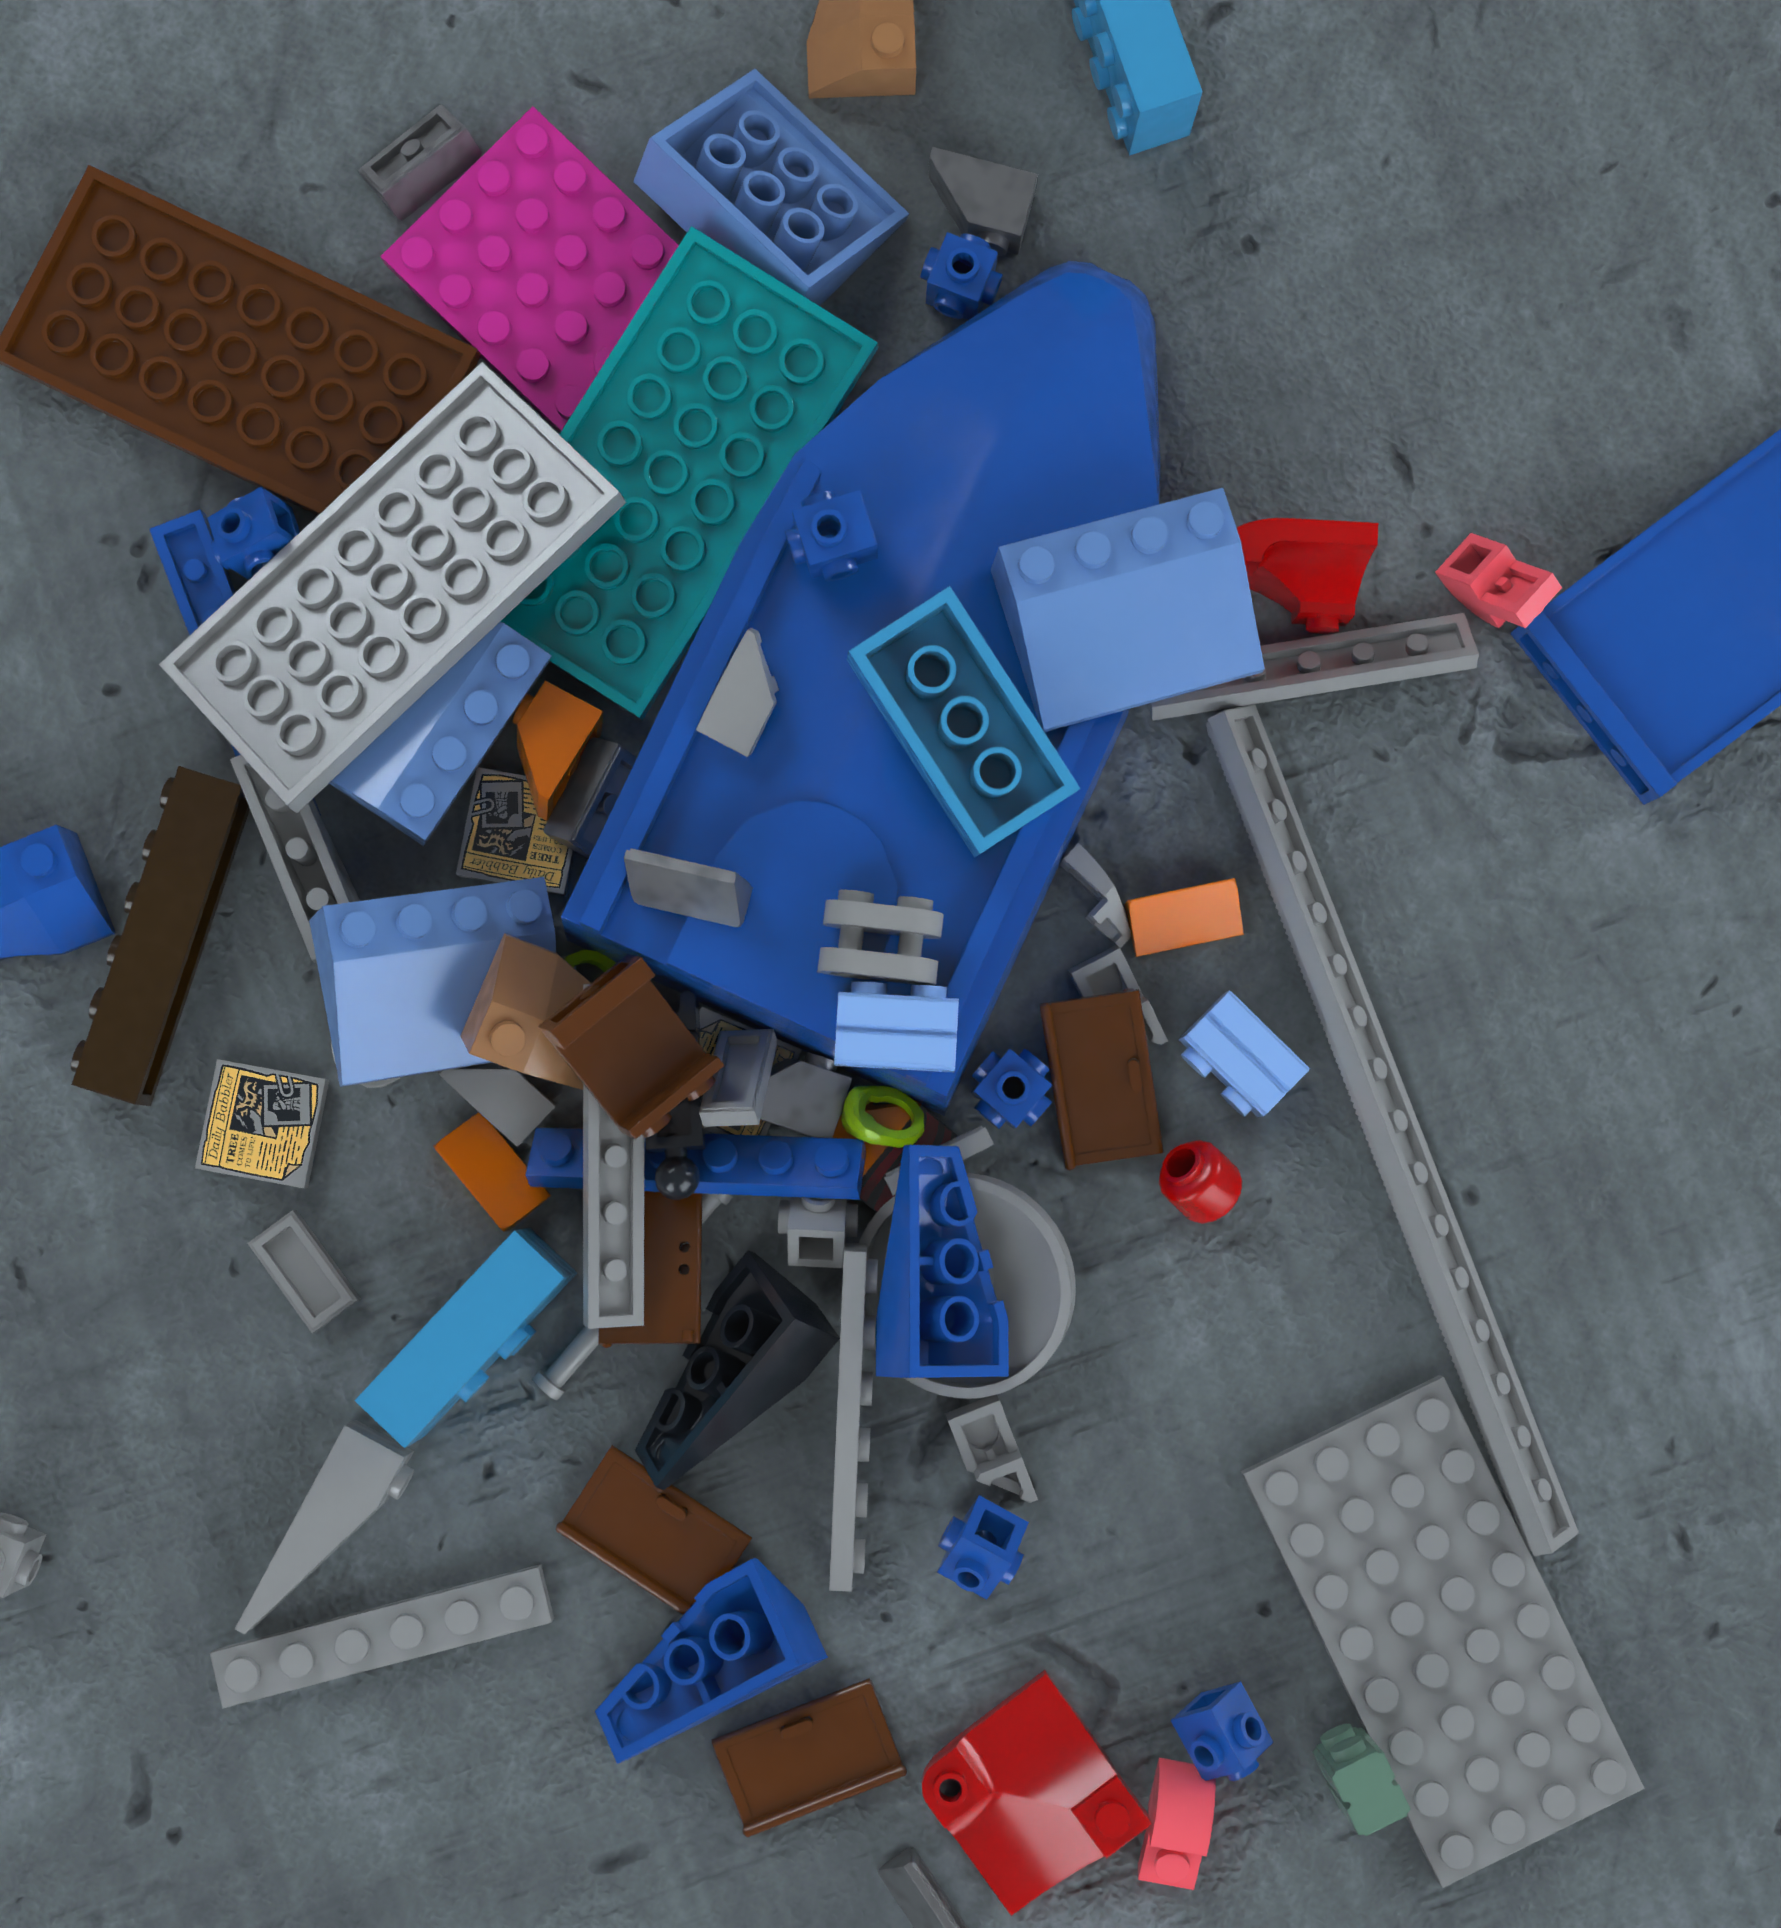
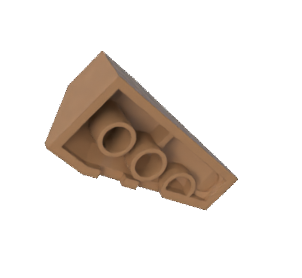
M819 0L807 39L809 99L915 95L916 49L913 0Z
M504 933L460 1037L468 1053L527 1075L583 1090L581 1080L538 1026L583 990V984H591V982L557 953Z

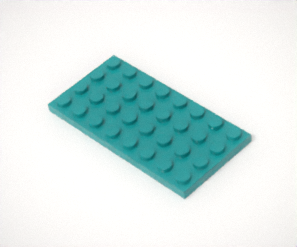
M691 226L559 434L621 493L626 503L503 618L501 622L552 655L550 662L643 720L693 642L740 542L797 451L833 421L879 348L878 342Z

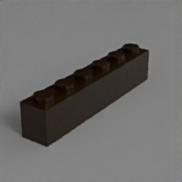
M178 766L175 778H168L162 789L160 807L164 810L157 830H151L145 840L142 859L146 861L140 882H134L126 896L124 910L125 913L129 914L122 935H116L110 944L107 954V965L111 968L104 988L99 987L91 1000L89 1018L93 1019L87 1039L80 1041L77 1045L71 1061V1071L75 1072L71 1085L134 1105L151 1106L250 811L241 785Z

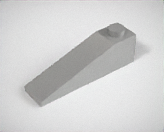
M241 755L230 759L311 960L317 963L309 923L311 917L322 906L360 901L313 799L298 813H295Z
M358 1420L344 1425L238 1621L235 1630L246 1634L257 1626L388 1501L390 1496L397 1500L400 1498L414 1473V1469L407 1466L414 1453L413 1450L408 1447L403 1448L397 1441Z

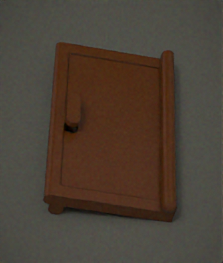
M1130 988L1124 989L1121 992L1040 1003L1065 1169L1071 1171L1077 1165L1164 1153L1139 989L1134 990Z
M644 1191V1326L599 1328L598 1344L604 1348H609L613 1344L700 1343L702 1193H693L687 1198L673 1200L663 1196L660 1192Z
M613 1445L604 1456L564 1520L556 1525L558 1533L682 1615L696 1601L694 1599L695 1596L707 1583L733 1569L752 1539L751 1536L671 1484L665 1490L656 1488L645 1467Z
M870 1678L711 1740L744 1825L743 1835L747 1838L907 1774V1769L902 1763ZM805 1717H811L812 1721L810 1719H805Z

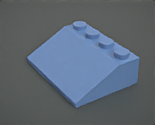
M753 69L650 137L633 181L686 232H688L691 226L819 306L906 221L909 215L895 199L756 69Z
M1223 488L998 547L991 567V573L1038 722L1044 732L1262 673L1265 669L1242 544Z
M500 621L329 784L424 846L513 717L522 700L541 676L552 655Z
M545 877L322 906L311 917L309 923L340 1087L491 1063L488 1060L469 1054L460 1036L504 933L556 953L555 928Z

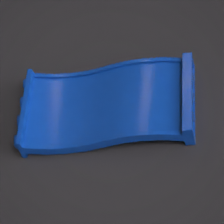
M1781 429L1549 602L1544 610L1526 628L1518 626L1510 633L1643 805L1660 798L1676 786L1679 781L1781 705Z

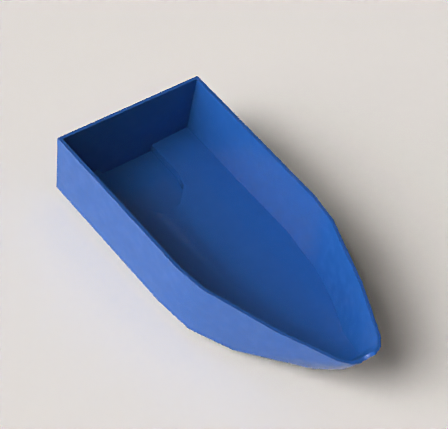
M1068 261L1050 267L879 379L794 454L740 542L561 915L567 941L584 949L597 951L616 963L627 954L642 957L655 974L651 980L681 994L686 990L696 993L698 1001L756 1029H774L777 1039L800 1048L805 1052L834 1061L838 992H851V982H877L887 984V995L911 996V984L841 977L817 972L820 948H838L840 929L823 925L825 901L838 900L839 890L873 893V903L897 906L898 897L900 896L933 900L932 911L944 914L942 935L940 939L923 938L921 957L939 961L935 986L947 987L946 998L959 999L954 1073L838 1067L878 1086L898 1089L913 1100L921 1103V1106L945 1116L1130 709L1045 732L1081 789L974 858L846 659L849 650L950 586L1038 722L991 573V567L1000 546L1159 505L1160 439L1156 328L1147 297L1130 280L1111 274L1093 263ZM860 489L878 544V559L857 565L858 572L840 580L825 581L824 575L811 579L806 562L795 565L785 531L795 528L792 510L802 507L801 501L804 498L819 492L834 491L835 496H839ZM826 535L824 537L832 538L835 535ZM753 628L759 631L762 639L760 645L770 674L775 677L779 691L774 694L777 703L753 753L746 757L696 731V728L747 629ZM632 848L736 872L753 887L744 923L741 927H732L638 905L634 902L630 892L624 862L626 850ZM864 932L862 950L897 954L899 936Z

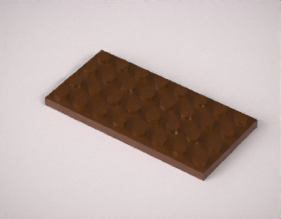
M88 165L0 335L1 365L252 485L262 486L273 495L317 516L475 369L481 357L478 349L91 165Z

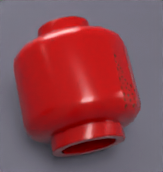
M1202 1140L1187 1142L1172 1149L1163 1161L1159 1176V1186L1162 1195L1188 1220L1201 1224L1214 1222L1225 1216L1235 1206L1240 1197L1243 1182L1239 1169L1212 1143Z

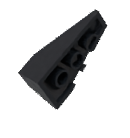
M749 1250L714 1291L706 1307L713 1314L700 1338V1343L687 1345L682 1356L687 1358L689 1362L676 1388H669L664 1391L635 1449L656 1488L665 1490L804 1382L840 1339L814 1301L756 1253Z

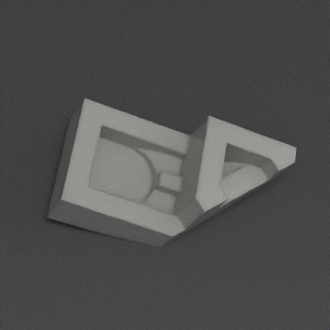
M1115 945L1067 970L1080 997L1121 992L1124 989L1130 988L1134 990L1139 989L1147 1039L1160 1045L1168 1042L1149 1000L1143 996L1120 947Z
M998 1395L983 1398L945 1413L966 1470L974 1473L978 1482L988 1486L993 1484L1018 1494L1020 1499L1029 1503L1038 1500Z

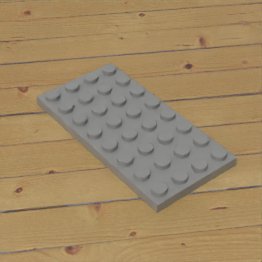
M481 362L170 653L159 666L280 799L295 813H298L612 517L626 501L621 493L492 370Z
M1438 1375L1240 1471L1364 1730L1384 1752L1395 1775L1394 1779L1400 1785L1411 1808L1407 1814V1819L1437 1882L1442 1888L1645 1789L1443 1376Z

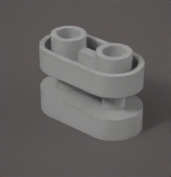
M839 890L838 900L825 901L823 925L840 929L838 948H820L817 972L841 977L911 985H936L939 961L921 957L923 938L940 939L942 935L944 914L932 911L933 900L900 896L898 897L897 906L873 903V893ZM864 932L899 936L898 953L891 954L862 950Z

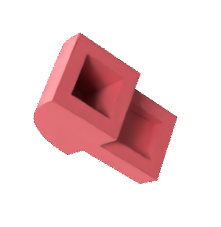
M1470 533L1435 571L1444 586L1460 603L1476 616L1497 628H1500L1505 621L1526 628L1562 589L1553 573L1518 561L1507 545Z
M1160 1757L1158 1759L1148 1802V1815L1152 1825L1145 1832L1138 1862V1880L1190 1890L1195 1888L1202 1856L1207 1857L1215 1807L1216 1779L1205 1781L1192 1763Z

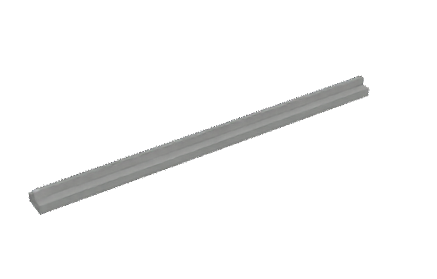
M1253 704L1222 711L1208 718L1206 723L1208 737L1212 739L1211 743L1214 745V750L1217 751L1218 762L1222 764L1221 769L1224 770L1223 775L1226 776V782L1229 783L1228 788L1231 789V794L1234 796L1233 800L1236 802V807L1239 808L1238 813L1241 814V820L1244 821L1243 826L1246 827V832L1249 834L1250 845L1254 847L1253 851L1256 853V858L1259 859L1258 864L1261 865L1260 870L1264 872L1263 877L1266 878L1265 883L1269 885L1268 890L1271 891L1270 896L1273 897V902L1276 904L1275 908L1279 910L1280 921L1284 923L1285 934L1288 935V941L1291 942L1290 947L1293 948V954L1296 955L1295 960L1298 961V966L1301 968L1300 972L1306 981L1305 985L1308 987V992L1311 993L1310 998L1313 1000V1005L1316 1006L1315 1011L1318 1012V1018L1321 1019L1320 1024L1323 1025V1031L1326 1032L1325 1037L1328 1038V1043L1331 1045L1330 1050L1333 1051V1056L1336 1058L1335 1062L1341 1071L1340 1075L1344 1077L1345 1088L1349 1090L1350 1101L1354 1103L1353 1108L1356 1109L1355 1114L1359 1116L1360 1127L1364 1129L1365 1140L1369 1142L1370 1153L1374 1155L1375 1166L1379 1168L1378 1172L1384 1181L1383 1185L1389 1194L1388 1198L1394 1207L1393 1211L1399 1220L1398 1224L1404 1233L1403 1237L1407 1239L1408 1250L1412 1252L1411 1257L1414 1258L1413 1263L1417 1265L1418 1276L1422 1278L1423 1289L1427 1291L1426 1296L1429 1297V1303L1432 1304L1431 1309L1434 1310V1316L1437 1317L1436 1322L1440 1324L1439 1329L1442 1330L1441 1335L1445 1337L1446 1348L1450 1350L1451 1361L1455 1363L1454 1368L1457 1369V1375L1460 1376L1459 1381L1462 1382V1388L1465 1389L1464 1394L1468 1396L1467 1401L1470 1402L1469 1407L1473 1409L1474 1420L1478 1422L1477 1427L1480 1429V1434L1483 1435L1482 1440L1486 1442L1485 1447L1488 1449L1487 1453L1491 1455L1492 1466L1496 1469L1495 1473L1501 1482L1500 1486L1506 1495L1505 1499L1511 1508L1510 1512L1514 1515L1513 1519L1516 1521V1526L1519 1528V1532L1528 1550L1532 1551L1533 1557L1551 1554L1579 1534L1256 705Z

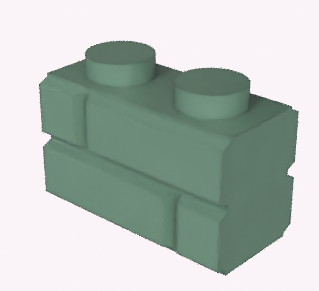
M1342 1724L1326 1731L1320 1737L1322 1743L1316 1745L1312 1753L1323 1776L1328 1781L1327 1784L1339 1809L1358 1835L1368 1836L1407 1817L1411 1808L1400 1785L1394 1779L1395 1775L1384 1752L1363 1728H1357L1356 1726L1352 1728L1351 1724Z

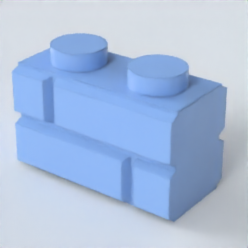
M851 982V992H838L834 1065L954 1073L959 999L946 998L947 987L911 985V996L887 995V984Z
M1230 990L1221 995L1179 1038V1041L1187 1048L1181 1054L1182 1058L1204 1078L1212 1072L1227 1087L1221 1093V1096L1243 1117L1250 1111L1256 1117L1265 1116L1310 1069Z

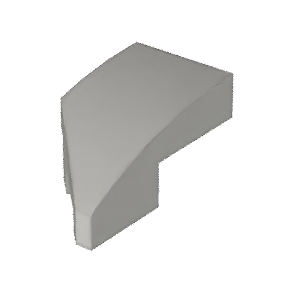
M753 628L747 629L696 728V731L746 757L753 753L777 703L774 694L779 691L775 677L771 676L760 645L762 639L759 631Z
M1077 843L1063 858L1060 866L1099 901L1085 918L1114 945L1121 948L1130 939L1131 933L1118 892L1097 861Z
M493 1062L487 1063V1065L466 1066L437 1071L454 1090L517 1147L556 1107L552 1100L520 1072Z

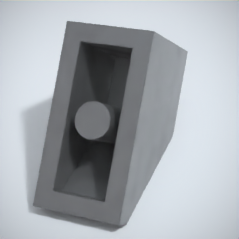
M932 147L929 157V179L961 233L972 234L984 239L990 244V249L998 252V256L1006 255L1007 252L1019 255L1035 195L1038 174Z
M807 1052L804 1062L787 1058L772 1066L760 1120L815 1138H833L852 1078L836 1073L838 1066L834 1065V1061Z

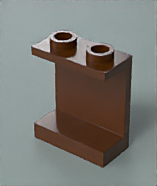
M627 954L538 1027L623 1134L636 1140L641 1135L644 1138H648L665 1127L672 1118L669 1112L685 1098L688 1101H692L706 1093L716 1082L713 1075L725 1065L719 1057L706 1053L656 989L650 981L655 974L643 958Z

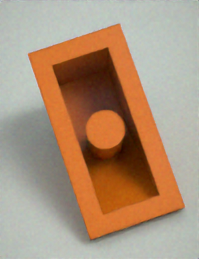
M544 681L535 697L530 694L525 696L513 718V723L517 725V749L538 817L548 821L564 792L570 776L575 772L588 741L593 737L599 738L601 736L603 721L602 710L547 681Z

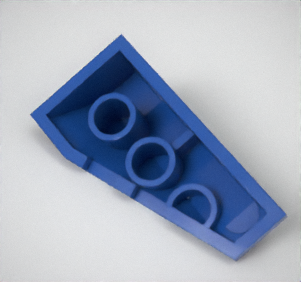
M56 824L0 847V959L13 958L15 956L67 954L116 934L76 832Z
M904 1145L876 1314V1377H1009L1008 1316L1003 1300H997L990 1278L988 1269L993 1268L989 1250L982 1249L974 1222L977 1208L959 1146Z
M757 1558L750 1559L707 1583L695 1596L694 1599L696 1601L679 1621L673 1622L661 1635L663 1639L643 1662L637 1663L595 1710L617 1764L788 1680L828 1658L804 1604Z

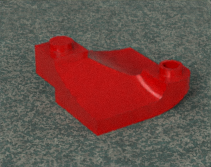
M1267 518L1236 527L1242 544L1250 590L1262 594L1292 613L1291 624H1306L1307 632L1318 634L1338 632L1339 626L1345 627L1355 616V604L1367 564L1378 546L1379 523Z
M1043 1670L944 1746L932 1757L922 1775V1794L926 1804L941 1825L957 1840L1011 1916L1080 1869L1102 1857L1107 1859L1152 1825L1147 1811L1114 1768L1110 1758L1046 1670ZM947 1779H955L960 1783L961 1789L957 1795L948 1797L941 1793L939 1789L941 1783Z

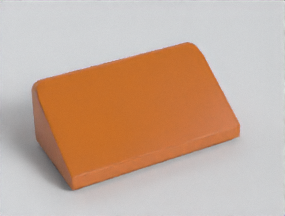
M1236 878L1127 900L1124 904L1135 957L1244 935Z
M479 1112L433 1146L503 1232L510 1231L552 1196L545 1187H530L525 1176L527 1165L496 1127Z

